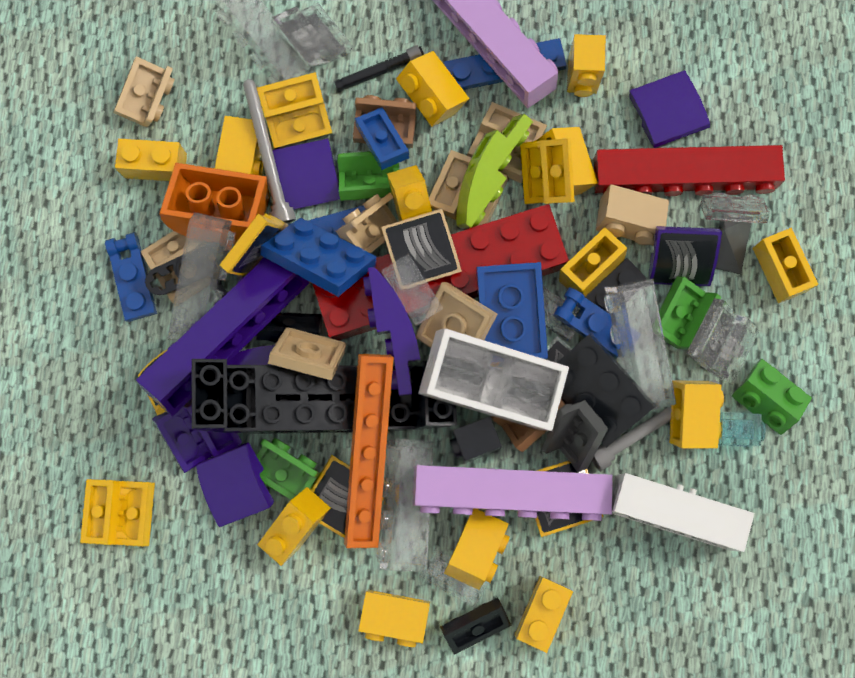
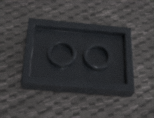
M592 333L587 335L557 362L569 367L561 397L567 404L571 405L584 400L588 403L608 428L601 442L606 448L656 406Z

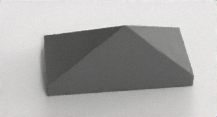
M726 209L722 210L718 227L722 231L716 269L741 274L753 216Z

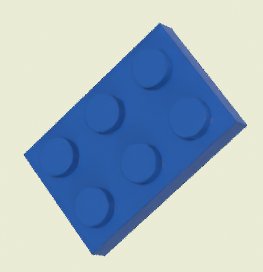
M299 218L261 245V256L337 297L369 272L368 268L376 266L377 256L303 218Z
M541 262L476 267L478 301L498 314L484 341L547 359L548 350ZM492 355L490 363L503 362L504 359Z

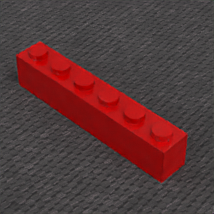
M782 145L599 149L593 158L594 172L598 182L595 185V193L603 194L610 184L652 195V192H664L665 196H678L683 194V191H695V195L704 196L719 190H725L727 195L741 194L744 190H756L757 194H769L774 192L785 181Z

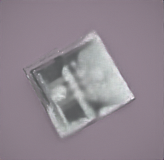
M319 3L313 4L301 11L295 6L272 17V23L306 66L326 64L340 59L352 51L353 45Z
M714 298L687 354L711 374L733 385L759 330L749 318L737 315L726 301Z

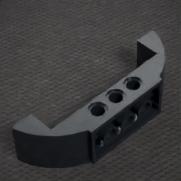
M191 359L192 429L209 432L250 434L353 433L357 366H338L333 379L328 380L275 365H227V359ZM422 361L414 366H408L412 388L411 395L399 396V390H392L391 387L388 431L457 426L456 405L418 394L427 361Z

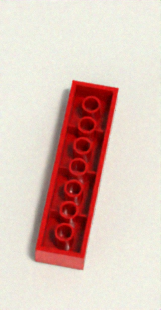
M549 204L451 234L462 272L400 290L389 254L377 257L375 268L394 289L410 319L427 313L442 282L451 284L471 298L478 297L476 267L541 262L543 277L560 271L569 259ZM363 277L339 297L313 284L329 338L340 341L377 329L376 327L370 328L368 309L374 307L372 296H366Z

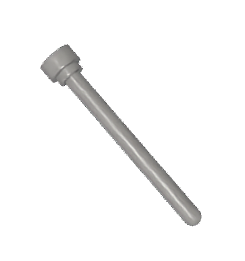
M247 79L244 81L243 87L273 201L271 206L272 212L269 215L283 222L290 223L296 220L294 209L284 199L256 84L252 79Z
M712 380V381H711V382L720 384V383H719L718 381H716V380ZM671 406L619 437L607 448L603 444L600 445L592 459L595 467L600 472L612 465L611 461L615 459L616 454L668 423L671 419Z

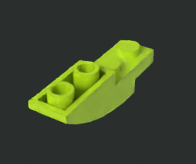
M521 114L513 117L502 133L498 130L486 133L475 150L465 172L459 193L456 225L461 229L471 228L472 226L476 227L485 217L484 209L489 202H494L503 192L501 186L507 178L498 170L501 171L508 165L512 159L510 153L514 147L520 146L529 136L530 132L527 130L533 121L527 115Z

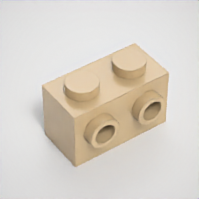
M610 184L600 198L596 230L601 231L605 227L615 237L634 240L640 245L654 246L656 226H666L669 200Z

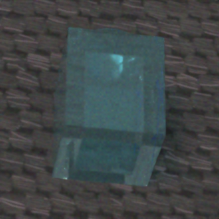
M720 413L721 438L719 439L718 446L750 448L761 446V441H764L766 434L765 423L761 422V414Z

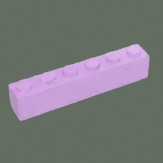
M432 0L527 109L557 89L558 69L552 60H546L539 52L535 41L531 38L527 39L521 32L517 21L512 17L509 18L502 11L498 0Z
M416 465L414 466L413 506H420V513H440V507L453 508V514L472 515L473 509H485V516H505V510H517L518 517L537 518L538 511L550 512L551 519H569L570 513H582V520L602 521V514H612L613 475Z

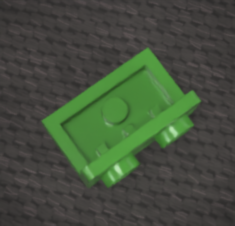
M371 151L340 153L337 155L340 201L370 199L376 194L382 198L388 193L392 194L387 173L400 170L399 163L381 170Z
M677 276L649 331L677 349L690 350L713 303L718 305L721 296L717 293L705 292L687 278Z
M760 359L755 364L743 384L732 394L736 401L780 435L784 434L800 420L812 399L800 387L763 359Z
M275 437L272 442L263 439L260 443L262 447L256 456L264 468L260 473L264 484L290 500L306 487L311 489L320 474L319 471L314 469L317 463L303 454L299 458L288 453L290 446Z

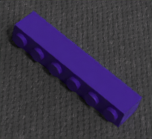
M265 257L262 258L258 265L245 277L241 278L222 299L218 300L151 366L147 367L136 381L148 396L173 417L192 398L191 359H227L228 363L309 284V281Z

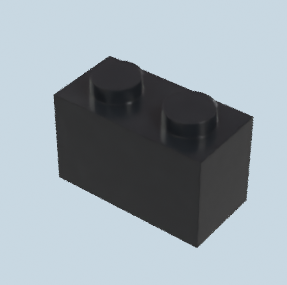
M490 416L453 430L454 438L449 440L455 459L462 458L464 464L497 452L502 447Z

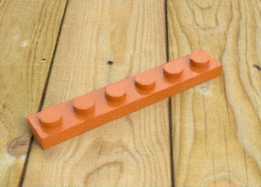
M358 354L344 538L346 548H378L394 359L391 355Z

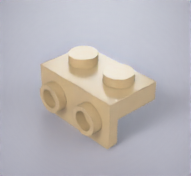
M136 56L113 113L145 127H148L152 121L158 122L164 106L159 104L163 94L168 95L175 80L170 77L173 68L167 66L163 69Z
M391 193L382 198L378 194L374 195L362 204L365 210L360 212L357 208L343 218L345 225L339 228L336 233L343 240L369 253L373 252L385 242L381 226L398 222L386 205L394 197Z

